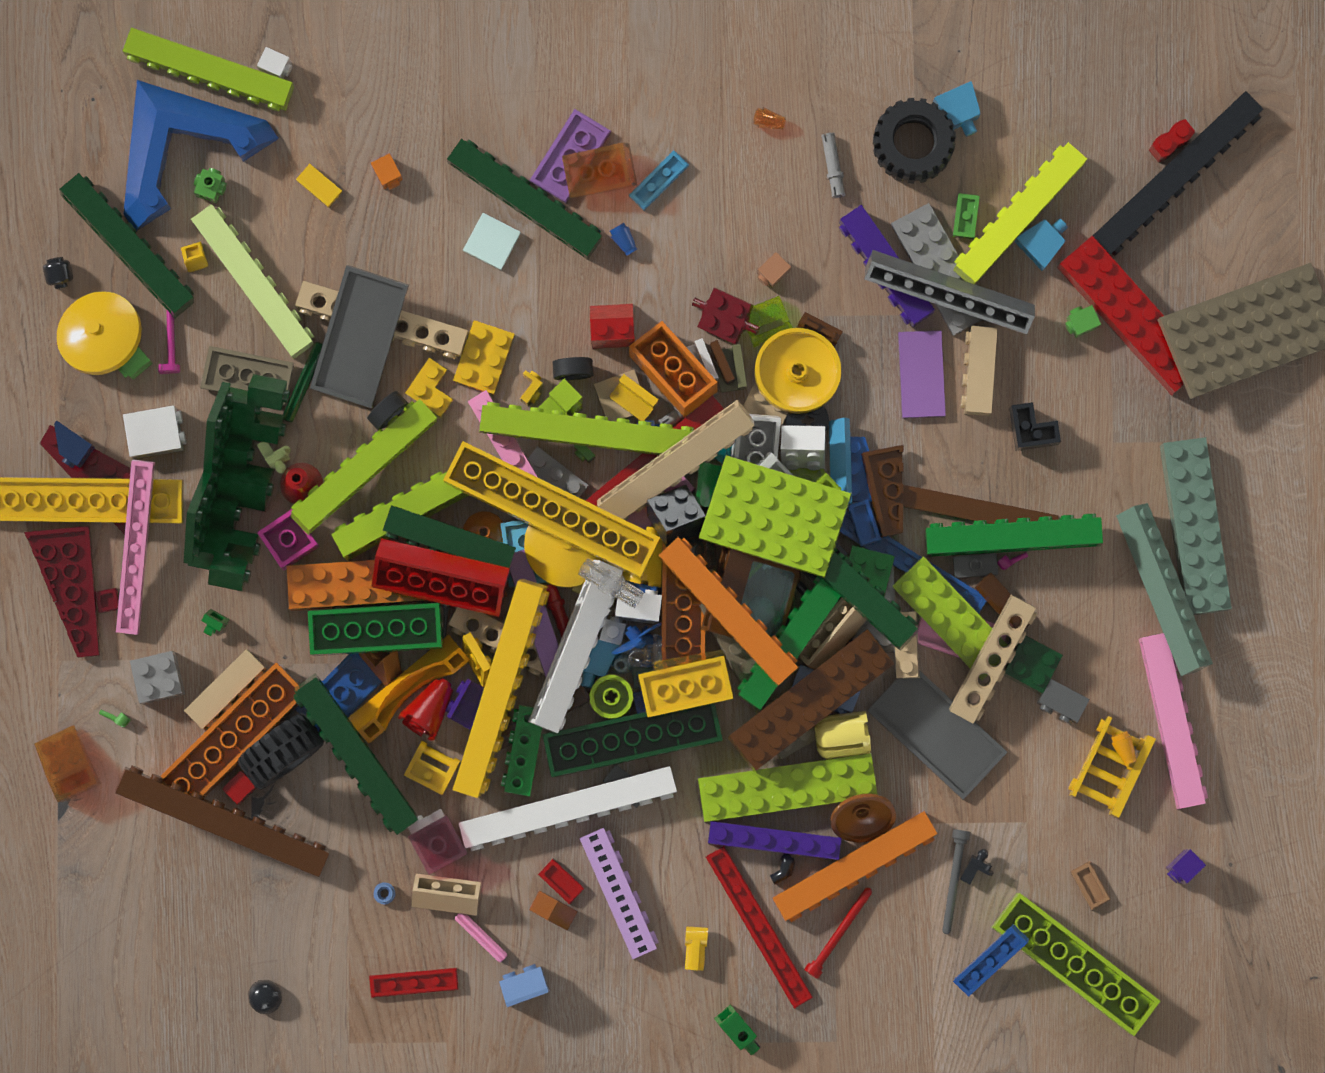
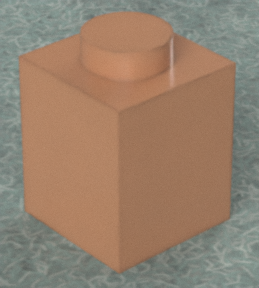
M775 252L757 270L759 275L757 278L764 286L769 285L773 288L790 272L791 266Z

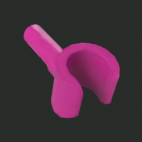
M1025 552L1013 557L1011 560L1005 555L997 564L1002 570H1006L1016 562L1027 558L1028 554Z

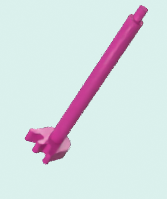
M166 310L168 364H159L158 372L159 374L180 373V365L175 364L174 318Z

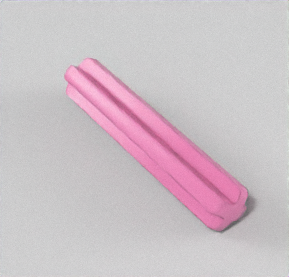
M459 913L455 917V920L498 962H502L507 957V953L467 914Z

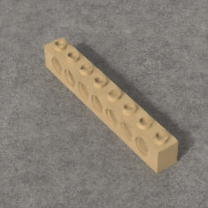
M303 281L295 306L297 309H300L299 313L312 316L313 313L320 315L321 320L330 322L339 291ZM319 298L326 300L322 308L315 307V301ZM401 311L397 326L400 323H406L408 329L403 333L396 330L393 341L396 338L403 340L402 344L414 347L416 344L423 346L422 350L430 353L439 351L444 353V357L450 359L461 358L469 335L468 330ZM419 330H428V336L425 339L418 338L417 333ZM440 336H448L449 342L446 345L438 344L437 341Z

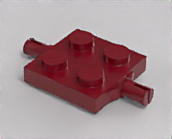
M713 288L710 298L706 302L696 297L693 300L695 302H692V306L702 310V316L697 327L733 344L738 343L741 334L745 330L755 335L759 332L757 330H760V326L749 322L750 313L754 305L718 288Z

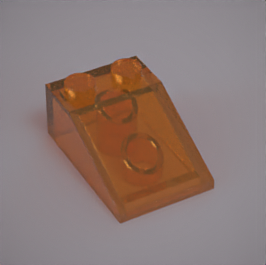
M618 143L562 156L570 198L638 186L629 143Z

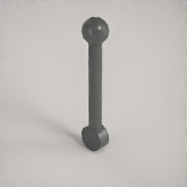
M442 604L444 608L443 639L447 634L448 609L450 608V605Z

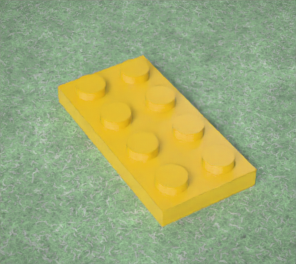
M724 656L638 674L647 717L733 699Z

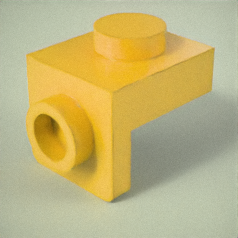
M525 370L523 376L532 383L520 400L528 406L531 402L534 404L540 397L541 393L539 391L543 387V383L540 381L542 378L534 371L529 373Z

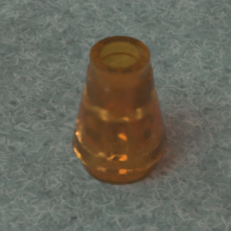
M764 107L762 109L757 108L753 124L757 125L758 128L783 130L786 117Z

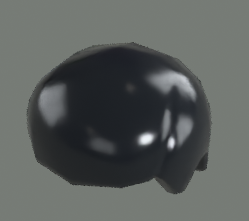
M258 980L252 984L248 991L249 1004L260 1014H271L279 1008L282 1002L281 990L271 980Z

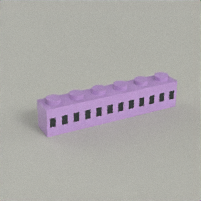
M602 828L580 838L632 959L657 949L655 944L659 943L654 931L649 932L646 924L650 923L646 912H641L638 907L641 900L637 891H631L629 884L632 883L628 871L623 872L620 866L623 863V859L619 850L615 852L611 844L615 841L610 830L605 832V829Z

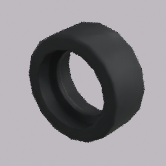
M570 357L557 359L552 362L553 378L555 380H582L594 376L592 358Z
M394 391L370 412L367 419L377 430L384 429L395 415L399 416L403 412L408 402L398 391Z

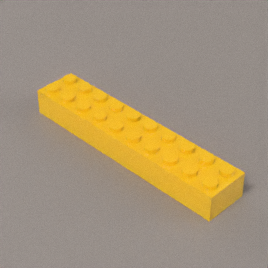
M462 441L443 479L444 483L640 579L660 541V537Z
M520 579L517 582L455 780L454 791L478 798L489 789L491 779L488 776L489 773L494 771L498 759L494 757L496 752L501 750L504 741L501 734L502 731L507 730L511 717L507 715L516 703L515 689L520 688L523 680V675H520L524 667H527L530 658L527 651L528 648L533 647L537 634L533 633L537 625H540L543 613L540 612L541 606L547 603L550 593L546 591L548 586L526 579Z

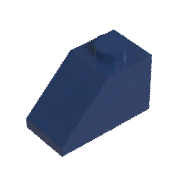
M56 420L54 427L58 451L64 457L62 462L71 468L76 465L81 469L95 447Z

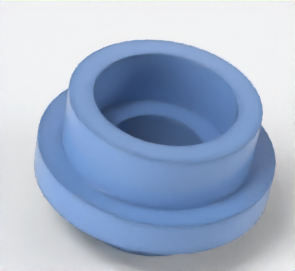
M386 882L378 884L373 892L375 900L380 904L391 903L396 894L394 887ZM383 889H386L389 892V895L386 898H383L381 896V891Z

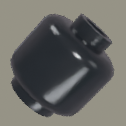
M63 257L46 260L47 263L43 265L46 284L54 285L55 289L68 287L67 282L73 280L70 262L64 260Z

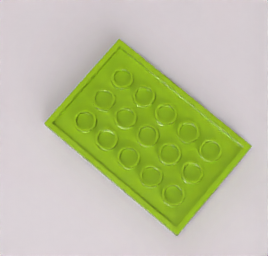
M726 455L699 539L825 578L852 494Z

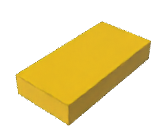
M311 164L296 178L299 184L328 208L342 194L340 188Z

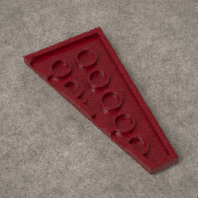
M49 425L40 441V445L71 478L130 479V467L96 449L93 450L81 469L76 465L71 468L62 462L64 457L59 454L55 427ZM113 522L125 535L126 522Z
M90 527L24 532L53 602L57 607L59 616L66 628L76 656L78 658L100 656Z

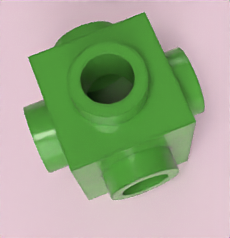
M209 168V170L202 169L201 174L198 173L194 181V186H196L194 194L196 197L217 204L219 196L224 194L227 186L225 178L221 175L222 172L213 168Z

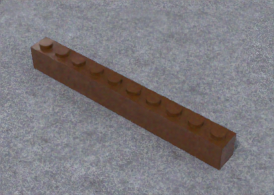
M131 765V768L125 767L115 794L317 877L320 876L329 856V851L326 849L325 844L314 841V843L305 841V836L295 832L294 835L285 832L286 829L276 824L271 827L265 824L266 820L254 816L253 819L245 816L246 812L234 807L233 810L225 808V803L213 799L212 802L204 799L205 795L197 791H193L191 794L184 791V786L172 782V785L163 782L164 778L156 774H152L151 777L143 774L144 770L133 765Z

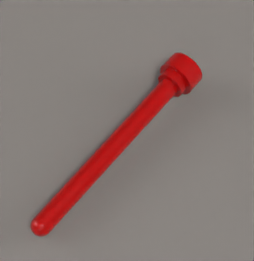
M867 887L863 890L815 961L812 960L811 963L808 962L804 968L808 974L817 980L823 973L822 969L824 967L822 965L871 896V888Z

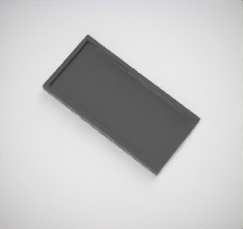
M346 265L310 389L369 408L373 407L409 284Z
M920 670V678L896 679L867 711L954 793L964 800L1006 755L1007 751L976 722L971 723L950 712L949 708L953 701Z

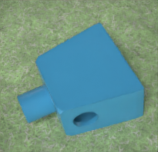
M972 81L934 97L933 102L938 104V109H944L948 113L947 118L951 119L954 124L953 130L962 127L966 137L977 132L973 121L977 120L981 114Z
M1060 218L1052 226L1044 219L1019 235L1014 242L1043 271L1065 243V239L1061 234L1068 226Z
M598 639L597 645L590 652L589 665L582 672L581 686L591 689L596 677L601 678L608 674L617 654L613 655L611 652L619 647V645Z

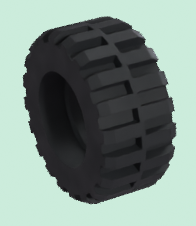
M908 98L905 102L902 100L897 101L893 107L889 106L885 110V113L880 116L875 127L873 152L874 156L878 158L877 163L880 167L886 169V174L896 176L895 180L900 182L903 179L908 180V183L914 184L915 181L923 183L928 178H935L940 171L947 167L955 149L956 132L953 130L954 124L952 120L947 118L948 113L944 109H938V104L934 102L932 104L927 103V99L920 98V101H915L914 98ZM906 123H919L927 127L934 136V147L929 155L920 159H911L903 156L894 145V135L900 126Z
M297 714L249 747L238 758V764L254 787L261 790L275 783L310 758L323 746L324 740L305 714Z

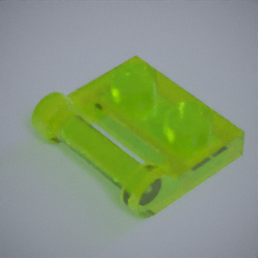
M780 296L753 306L750 313V323L762 327L780 319L783 322V325L759 335L747 331L753 348L760 346L759 343L767 341L774 334L793 328Z

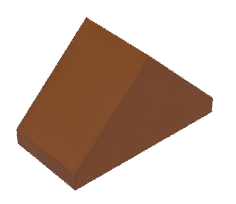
M540 890L529 909L567 931L578 912Z

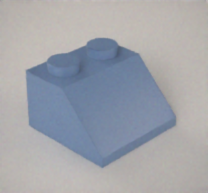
M536 964L523 968L524 973L516 975L514 971L503 975L504 980L499 981L507 1007L550 992L541 966L537 968Z

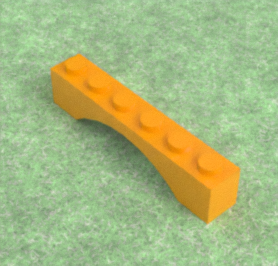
M448 635L443 639V648L428 651L348 717V719L368 743H371L386 730L396 710L410 695L435 679L454 674L469 662L470 659L451 636Z

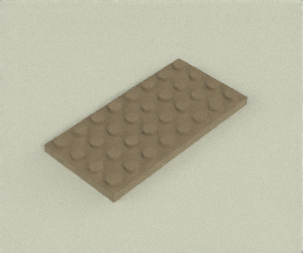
M1311 263L1157 319L1190 399L1325 350V295Z

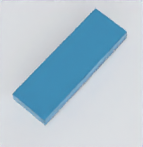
M673 150L629 194V197L645 211L689 167V164Z

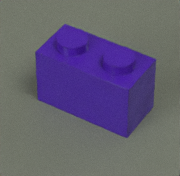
M1191 849L1183 850L1166 867L1169 871L1167 875L1175 883L1187 884L1206 865Z

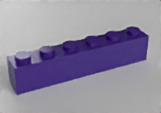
M862 205L840 219L839 229L844 237L849 236L853 242L851 247L857 255L861 254L865 259L863 261L865 267L872 250L898 258ZM878 284L882 290L886 289L889 296L887 298L892 306H897L902 312L900 317L906 325L910 324L912 328L935 311L929 301Z
M711 821L708 844L839 860L841 838Z

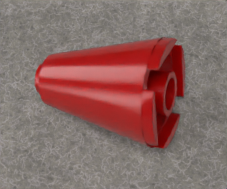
M308 463L293 464L282 474L280 480L281 492L286 500L292 504H295L300 499L304 501L309 496L308 492L314 486L320 487L323 484L322 475L317 468Z
M443 678L440 680L435 679L399 714L398 719L403 718L402 724L415 734L422 737L424 733L429 736L427 740L434 741L438 735L453 693L451 683Z

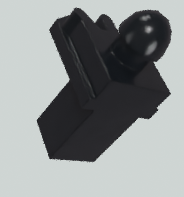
M986 849L979 850L977 857L971 856L960 880L970 885L978 870L993 876L994 872L991 871L992 865L985 861L988 858V851Z

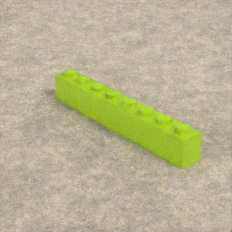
M132 27L123 48V53L127 60L139 64V61L147 63V67L159 70V68H162L174 77L182 75L187 77V80L192 83H206L210 89L219 91V89L226 90L227 94L239 98L240 95L247 97V101L257 105L260 102L267 104V107L274 111H280V109L286 111L294 90L293 83L285 79Z
M420 399L415 403L411 401L403 409L405 412L401 416L395 415L387 423L389 426L384 431L382 429L378 430L372 436L373 440L368 445L366 443L362 444L356 450L357 454L352 459L350 457L346 458L340 464L341 468L336 473L334 471L330 472L324 478L325 482L320 487L314 486L308 492L309 496L304 501L300 499L291 507V518L307 535L311 534L436 423L437 417Z

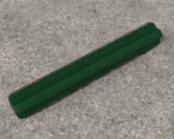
M320 342L314 343L283 413L285 421L291 423L294 421L314 376L323 346Z

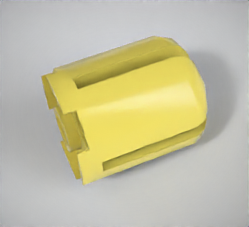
M866 711L828 715L814 726L817 751L822 758L832 759L870 754L871 742L868 725L866 724L868 722Z

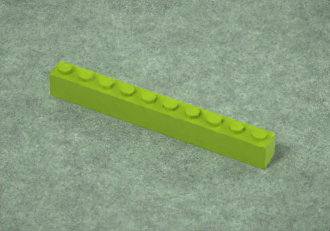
M487 402V405H482L479 433L653 455H661L694 431V427L681 426V430L673 429L671 424H660V427L651 426V422L638 421V424H632L629 419L617 418V421H608V417L598 415L595 416V419L586 418L587 414L574 413L573 416L565 415L564 411L552 410V413H544L542 408L531 407L530 411L521 410L522 406L509 405L508 408L500 407V403Z

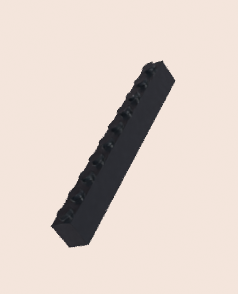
M1245 91L1109 219L1093 237L1109 255L1112 254L1115 257L1123 250L1122 244L1126 240L1131 242L1139 234L1137 230L1142 225L1146 228L1155 219L1153 215L1157 211L1162 213L1170 205L1168 201L1173 196L1178 198L1186 190L1183 187L1186 183L1190 182L1192 184L1201 176L1198 172L1203 167L1208 169L1216 161L1214 157L1219 152L1223 155L1231 147L1229 143L1234 138L1238 141L1247 132L1245 128L1249 124L1254 126L1262 118L1260 113L1263 111V108Z

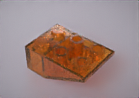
M74 725L34 743L46 778L57 802H65L101 784Z

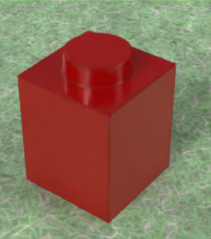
M240 771L222 788L237 805H240L257 789L244 771Z

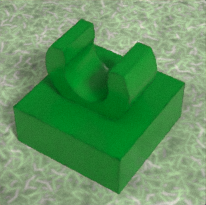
M210 609L201 620L207 624L203 633L212 636L216 630L221 631L224 629L230 619Z

